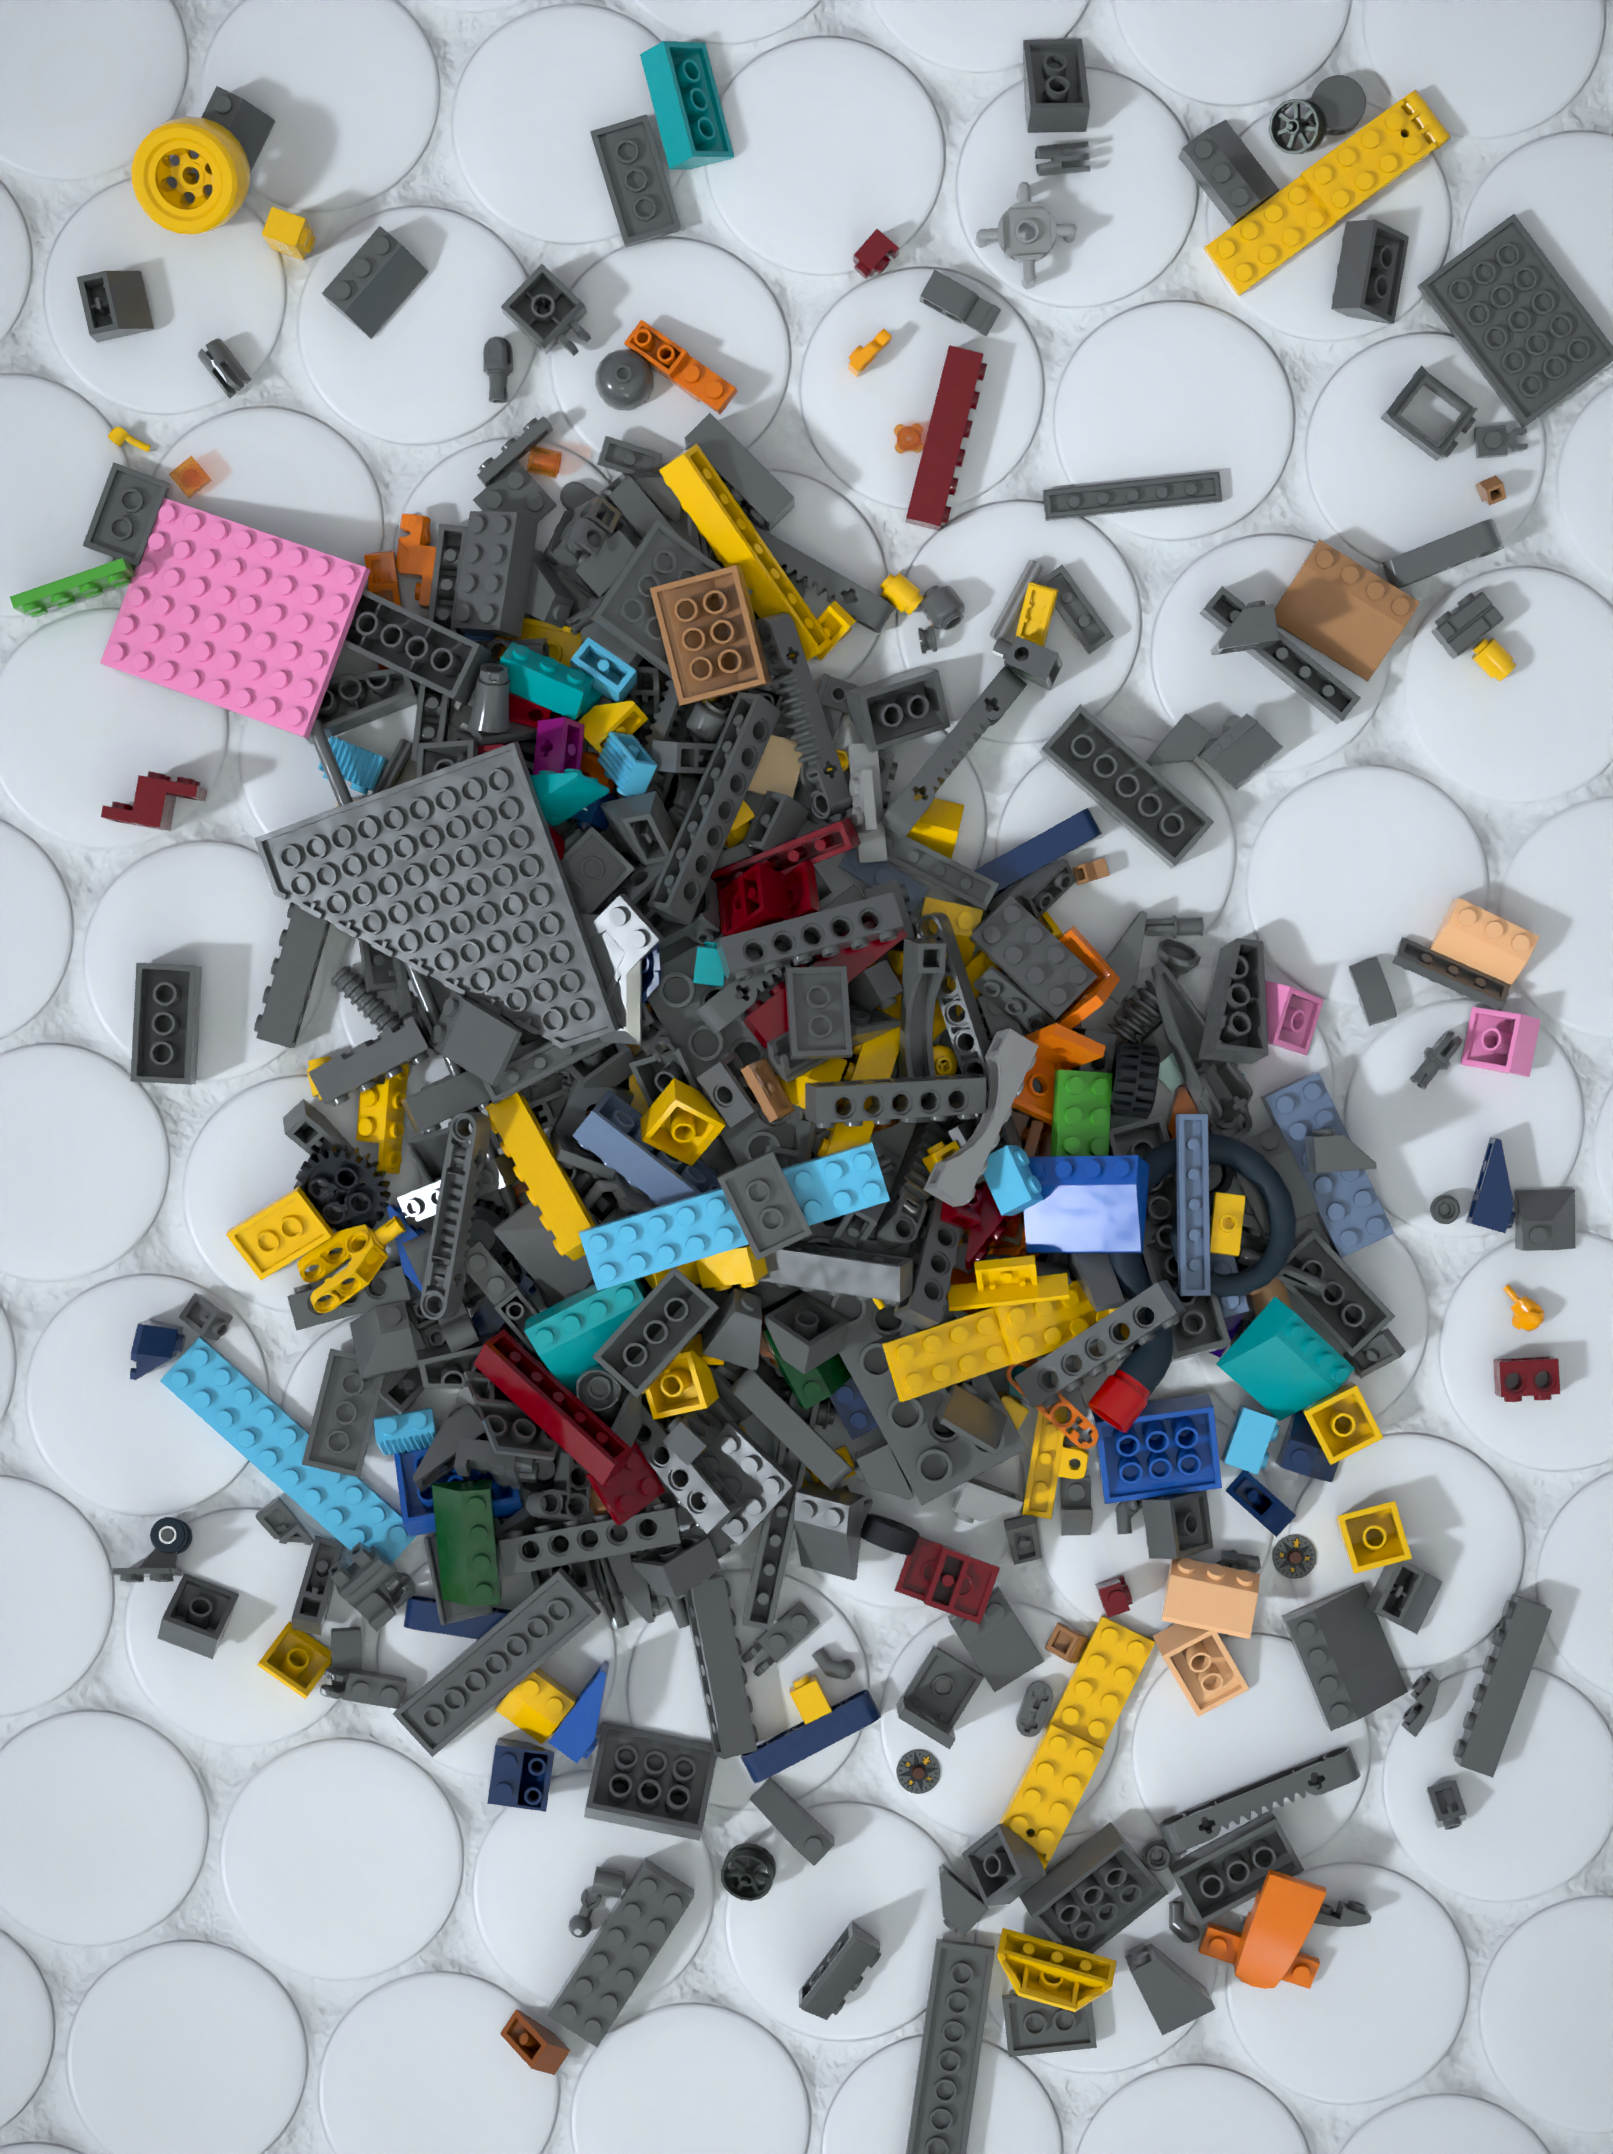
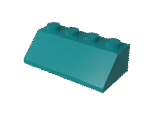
M662 41L640 54L669 169L691 170L734 158L706 44L699 42Z

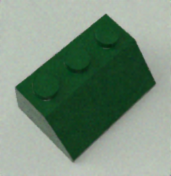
M766 1324L761 1326V1335L799 1406L807 1410L830 1397L852 1377L839 1353L804 1375L781 1358Z

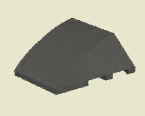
M464 1372L463 1375L495 1454L554 1460L559 1447L555 1440L483 1373Z

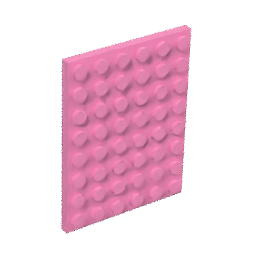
M164 498L141 563L135 567L134 572L136 576L131 578L132 583L128 586L100 663L309 739L371 570L367 567Z

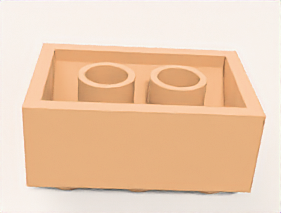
M1457 898L1452 900L1429 949L1510 984L1511 987L1527 964L1540 936L1472 903Z
M1190 1558L1172 1559L1166 1580L1162 1621L1250 1639L1259 1593L1260 1574L1229 1568L1219 1564L1196 1561Z

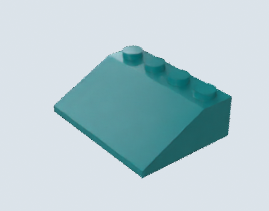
M640 1278L597 1291L594 1284L526 1319L524 1331L538 1356L553 1376L570 1392L576 1394V1382L581 1373L589 1367L600 1366L593 1358V1355L649 1294Z
M1276 1297L1268 1303L1216 1363L1218 1367L1279 1421L1335 1392L1355 1370L1347 1360L1300 1316Z

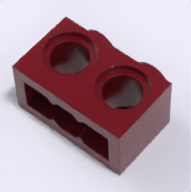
M1546 1356L1493 1359L1495 1395L1504 1397V1402L1522 1401V1396H1534V1400H1551L1552 1395L1560 1394L1558 1358ZM1541 1371H1545L1548 1375V1380L1545 1385L1538 1387L1535 1382L1536 1375ZM1511 1373H1516L1519 1378L1518 1384L1513 1388H1508L1506 1385L1507 1376Z

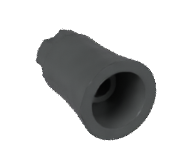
M492 663L481 665L480 674L477 677L474 705L469 720V725L472 728L489 733L505 732L511 728L509 713L510 679L507 666Z

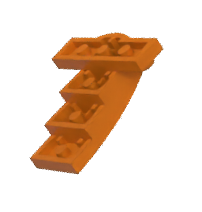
M1269 1869L1261 1891L1258 1890L1252 1910L1251 1912L1248 1911L1242 1933L1208 1922L1199 1943L1198 1952L1233 1964L1235 1976L1253 1987L1263 1989L1275 1988L1280 1980L1310 1989L1320 1961L1317 1957L1299 1951L1321 1908L1327 1893L1326 1888Z

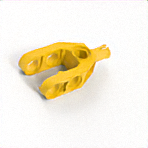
M396 1215L377 1230H371L364 1224L337 1231L330 1239L312 1249L298 1261L297 1269L303 1281L313 1283L321 1280L352 1257L347 1267L332 1278L328 1277L325 1279V1283L312 1292L310 1300L315 1311L319 1313L330 1312L370 1284L389 1257L385 1250L386 1244L401 1233L406 1232L405 1225ZM334 1248H342L336 1254H329ZM311 1265H318L313 1271H305ZM355 1278L351 1283L342 1285L344 1280ZM325 1295H331L329 1299L322 1302H318V1299H320L321 1297Z

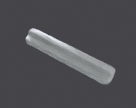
M1034 560L1028 561L990 632V636L993 639L997 640L1000 637L1005 640L1023 606L1028 583H1035L1043 568L1040 563Z

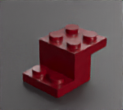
M148 771L147 777L138 775L133 806L112 801V807L103 805L101 817L114 822L171 831L176 797L206 802L208 790L200 787V782L194 779L177 777V782L171 781V777L165 774Z
M806 860L786 875L758 862L718 892L723 937L820 911L814 864Z
M635 1441L631 1447L633 1452L623 1469L607 1483L601 1485L590 1473L586 1474V1477L616 1525L625 1523L665 1492L661 1484L662 1482L656 1475V1471L647 1462Z
M919 1536L912 1555H906L894 1591L921 1600L925 1605L980 1624L1000 1567L971 1557L968 1553Z

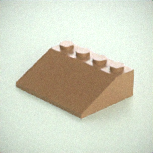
M1319 539L1312 547L1274 609L1277 626L1368 682L1405 628L1420 602Z
M734 565L650 588L679 706L772 684L742 566Z

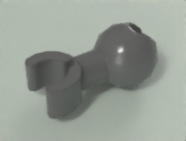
M586 1889L581 1894L582 1906L580 1912L571 1918L568 1926L571 1934L578 1938L585 1937L590 1933L592 1923L589 1918L593 1909L601 1903L602 1898L601 1895H598L597 1900L587 1907L585 1897L588 1891ZM580 1929L582 1933L580 1935H576L574 1933V1930Z

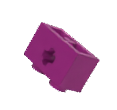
M566 717L538 721L533 775H538L539 771L544 770L555 773H564L565 769L580 770L585 725Z

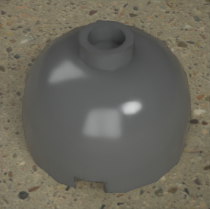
M617 350L609 353L599 363L595 373V386L599 396L608 406L617 410H633L649 399L654 388V375L650 364L640 354L631 350Z

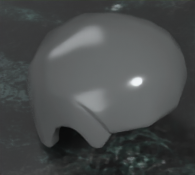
M601 1365L589 1367L577 1379L576 1396L589 1409L597 1412L608 1410L619 1400L621 1383Z

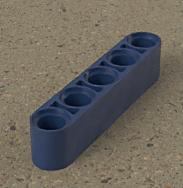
M1086 808L974 871L1000 884L998 892L1096 838L1102 832L1091 812Z
M412 1596L407 1601L403 1626L413 1630L478 1639L511 1610L492 1607L493 1614L490 1616L476 1617L442 1626L439 1620L436 1599Z
M866 1689L833 1705L832 1712L806 1725L803 1721L757 1745V1751L742 1754L740 1758L752 1781L759 1783L865 1728L881 1718L882 1715L871 1694Z

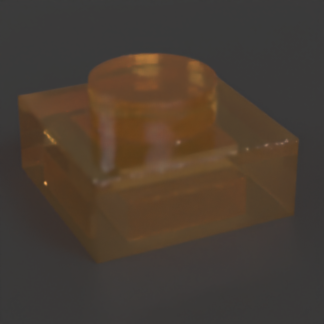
M192 456L169 474L189 499L212 481Z

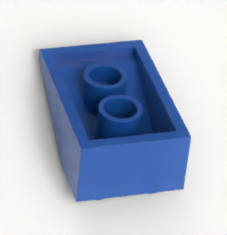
M605 1660L578 1695L575 1704L552 1732L548 1743L575 1763H578L581 1757L587 1759L597 1746L598 1738H596L609 1669V1663Z

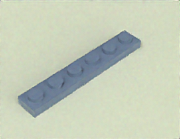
M1177 1114L1178 1296H1211L1208 1114Z

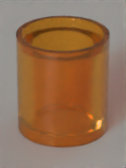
M532 446L527 464V472L557 478L562 452Z

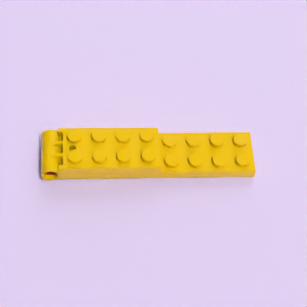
M1414 90L1205 246L1204 251L1239 297L1444 145L1451 136L1418 91Z
M1072 1279V1284L1069 1285L1070 1299L989 1307L882 1343L899 1401L904 1402L994 1370L1053 1352L1109 1315V1311L1096 1312L1077 1280Z
M1101 1615L999 1824H1004L1035 1849L1044 1870L1048 1862H1050L1104 1752L1103 1748L1155 1644L1154 1640ZM1028 1829L1034 1830L1031 1834H1028L1026 1832Z

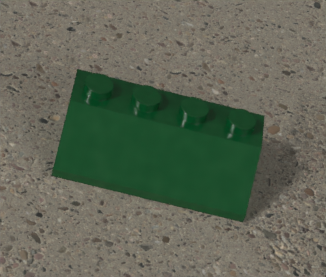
M492 1479L432 1483L442 1599L470 1607L500 1604L502 1589Z

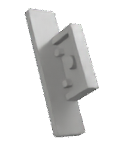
M865 743L848 745V759L850 770L849 791L852 796L853 805L852 822L861 842L860 845L856 846L858 863L884 862L887 860L885 826L879 822L884 813L878 751L870 752Z

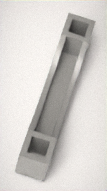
M1010 1028L996 1032L985 1056L988 1073L986 1113L982 1114L974 1133L959 1150L948 1158L935 1163L923 1190L952 1207L966 1205L972 1200L976 1192L974 1186L978 1177L985 1172L988 1166V1161L986 1160L989 1153L997 1146L1000 1140L999 1132L1001 1127L1012 1114L1011 1106L1013 1101L1024 1088V1077L1036 1062L1037 1057L1035 1054L1039 1047L1037 1044Z

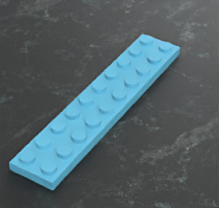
M872 1141L782 1169L809 1226L890 1201ZM722 1188L579 1231L597 1291L749 1244Z
M202 1336L197 1338L160 1380L161 1383L350 1551L359 1542L369 1548L374 1545L379 1549L380 1553L394 1562L416 1537L408 1535L403 1525L402 1515L361 1478L302 1465L309 1432Z

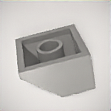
M972 1478L960 1485L952 1509L958 1513L956 1517L960 1520L973 1523L975 1519L982 1522L1021 1508L1023 1501L1020 1495Z

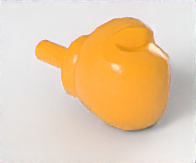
M1509 1284L1506 1285L1503 1290L1515 1303L1510 1307L1514 1312L1512 1325L1519 1330L1533 1331L1537 1329L1544 1321V1311L1541 1306L1532 1299L1529 1300L1527 1295L1520 1298Z

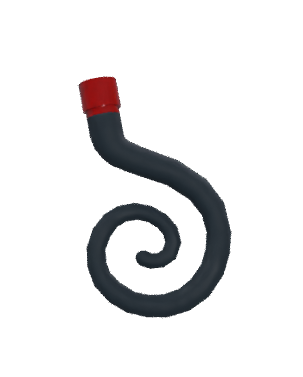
M1208 1133L1209 1163L1227 1166L1242 1174L1256 1187L1267 1208L1270 1224L1269 1245L1253 1267L1238 1273L1220 1274L1210 1270L1211 1294L1221 1297L1247 1295L1268 1285L1284 1268L1293 1250L1296 1231V1216L1291 1194L1281 1176L1261 1153L1238 1139ZM1176 1138L1151 1149L1141 1157L1149 1164L1147 1195L1158 1182L1168 1174L1176 1171ZM1209 1195V1214L1212 1215L1213 1196ZM1176 1213L1172 1219L1170 1241L1175 1260L1178 1264ZM1108 1253L1125 1303L1153 1285L1143 1264L1141 1253ZM1147 1307L1145 1318L1148 1322L1152 1323L1154 1313ZM1161 1327L1154 1332L1156 1338L1143 1346H1140L1139 1343L1134 1345L1131 1350L1132 1353L1124 1359L1113 1375L1107 1377L1088 1403L1090 1409L1099 1417L1124 1433L1128 1432L1148 1405L1147 1399L1164 1378L1171 1364L1173 1353V1333L1171 1328L1165 1330Z

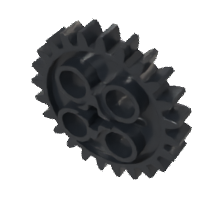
M332 1145L329 1154L324 1148L320 1149L318 1156L312 1153L308 1162H303L300 1168L302 1171H299L296 1175L298 1181L294 1189L298 1186L302 1189L329 1227L336 1229V1232L364 1224L373 1229L377 1221L382 1220L383 1212H386L389 1203L386 1201L389 1200L391 1193L386 1190L390 1182L381 1181L386 1171H376L379 1161L370 1164L368 1162L369 1153L360 1157L359 1148H356L353 1153H349L347 1145H344L341 1152H338L336 1146ZM343 1170L352 1172L354 1177L345 1175ZM317 1181L325 1182L328 1187L319 1185ZM357 1195L365 1197L368 1201L359 1200ZM331 1206L339 1207L342 1212L333 1210Z

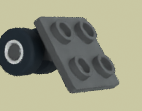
M172 1517L158 1520L153 1525L150 1533V1539L155 1549L139 1568H112V1575L120 1576V1581L144 1582V1577H150V1581L173 1582V1576H181L182 1570L177 1569V1554L186 1551L192 1542L190 1527L184 1521Z

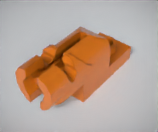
M402 514L400 528L403 532L410 533V535L398 538L396 566L401 576L422 579L421 583H416L415 600L419 601V606L422 609H429L436 547L428 546V543L431 544V519L421 515Z

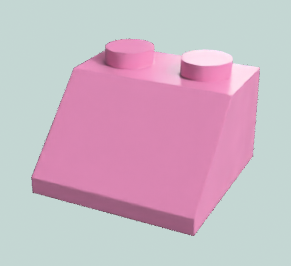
M1265 980L1268 1044L1307 1056L1324 999L1287 985Z
M1472 1007L1461 1065L1530 1077L1541 1019L1523 1014Z

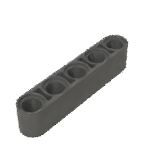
M747 1369L729 1387L732 1393L830 1490H833L853 1470L756 1371Z

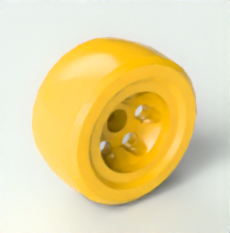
M186 116L169 120L153 129L140 143L134 155L131 168L133 189L142 209L154 222L178 234H200L213 231L226 224L240 210L247 197L250 185V167L247 155L240 142L228 129L219 123L201 117ZM190 150L197 152L199 157L193 158L190 155ZM171 155L179 157L180 162L178 166L170 162ZM196 168L198 170L199 180L196 179V174L191 173V169ZM169 177H174L177 180L176 188L168 185L167 180ZM207 184L212 185L211 195L205 192ZM186 192H191L195 196L193 203H189L185 199Z

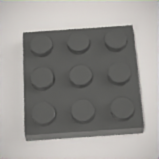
M733 1420L725 1426L701 1454L743 1505L721 1528L738 1546L745 1542L797 1483ZM685 1472L684 1478L688 1482V1475ZM702 1494L703 1502L707 1505V1499L705 1495Z

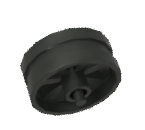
M1291 99L1282 102L1275 108L1270 118L1269 133L1272 142L1285 153L1305 154L1313 151L1321 144L1326 135L1327 122L1325 114L1319 105L1311 100ZM1300 104L1310 109L1302 118ZM1292 105L1294 119L1285 114V111ZM1313 115L1315 118L1316 127L1310 126L1308 120ZM1281 118L1287 122L1282 130H1280ZM1308 131L1315 132L1311 142H1309L1306 136ZM1289 133L1291 136L1286 145L1281 135ZM1299 136L1300 140L1304 145V148L1293 149L1296 139Z
M751 1843L739 1844L729 1850L721 1869V1881L724 1888L732 1896L748 1901L761 1899L768 1894L776 1875V1863L773 1856L767 1849ZM739 1858H746L744 1863L739 1860ZM731 1862L738 1869L729 1870L728 1864ZM765 1867L768 1873H764L758 1870ZM757 1879H760V1880H763V1881H766V1882H765L764 1884L759 1885Z

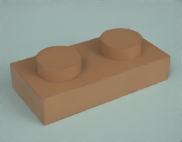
M766 1058L748 1064L741 1069L748 1087L752 1090L761 1106L762 1112L770 1123L787 1117L795 1111Z

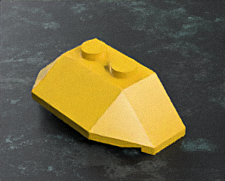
M1002 1928L997 1951V1958L1016 1994L1024 1998L1076 2012L1109 1991L1113 1986L1116 1960L1006 1928Z

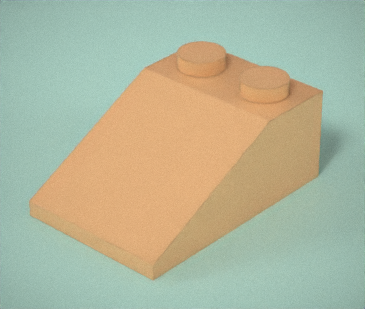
M1174 1624L1153 1635L1163 1659L1197 1717L1249 1690L1218 1632Z

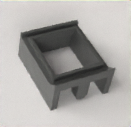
M1421 365L1380 419L1437 461L1442 455L1448 458L1458 445V442L1455 441L1461 431L1466 434L1476 421L1472 416L1477 411V408H1474L1429 374ZM1423 385L1461 413L1439 443H1436L1401 416Z

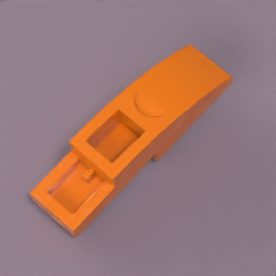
M642 319L624 342L625 346L631 351L640 354L661 375L719 415H721L738 392L736 387L691 357L686 350Z

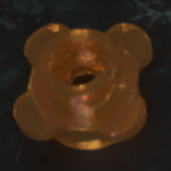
M915 423L912 426L898 424L894 428V434L897 436V443L895 444L897 453L903 454L904 452L912 451L919 453L923 450L924 444L921 442L923 428L920 424ZM907 436H910V437L912 438V440H911V441H907V440H906V437H907Z

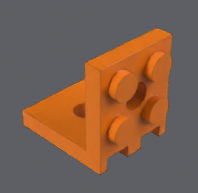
M1075 926L1067 930L1058 940L1098 977L1058 1020V1024L1070 1030L1101 1007L1120 981L1119 976Z
M1058 1023L1023 1036L1039 1046L1035 1054L1037 1059L1034 1066L1027 1071L1023 1080L1025 1083L1020 1095L1014 1099L1011 1106L1052 1125L1055 1070H1072L1102 1058L1106 1048L1105 1045ZM1034 1078L1039 1080L1042 1086L1040 1093L1036 1092L1033 1088L1032 1082Z

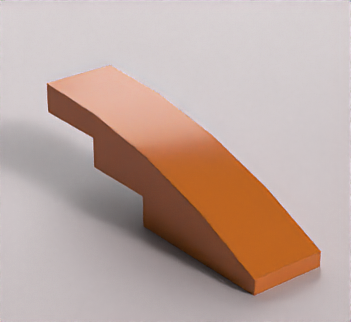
M394 550L366 553L364 555L365 565L371 570L368 576V591L402 607ZM378 663L379 670L389 669Z

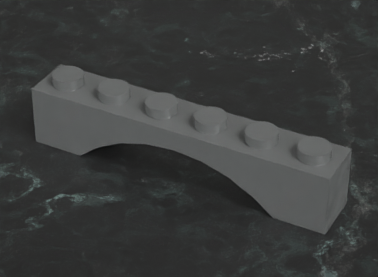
M904 938L902 975L904 991L901 998L898 1078L936 1075L932 1046L933 1018L937 994L945 974L946 943L934 938ZM927 1093L921 1098V1106H924L928 1101ZM899 1094L897 1095V1106L900 1102ZM919 1117V1122L916 1123L938 1121H931L929 1117Z

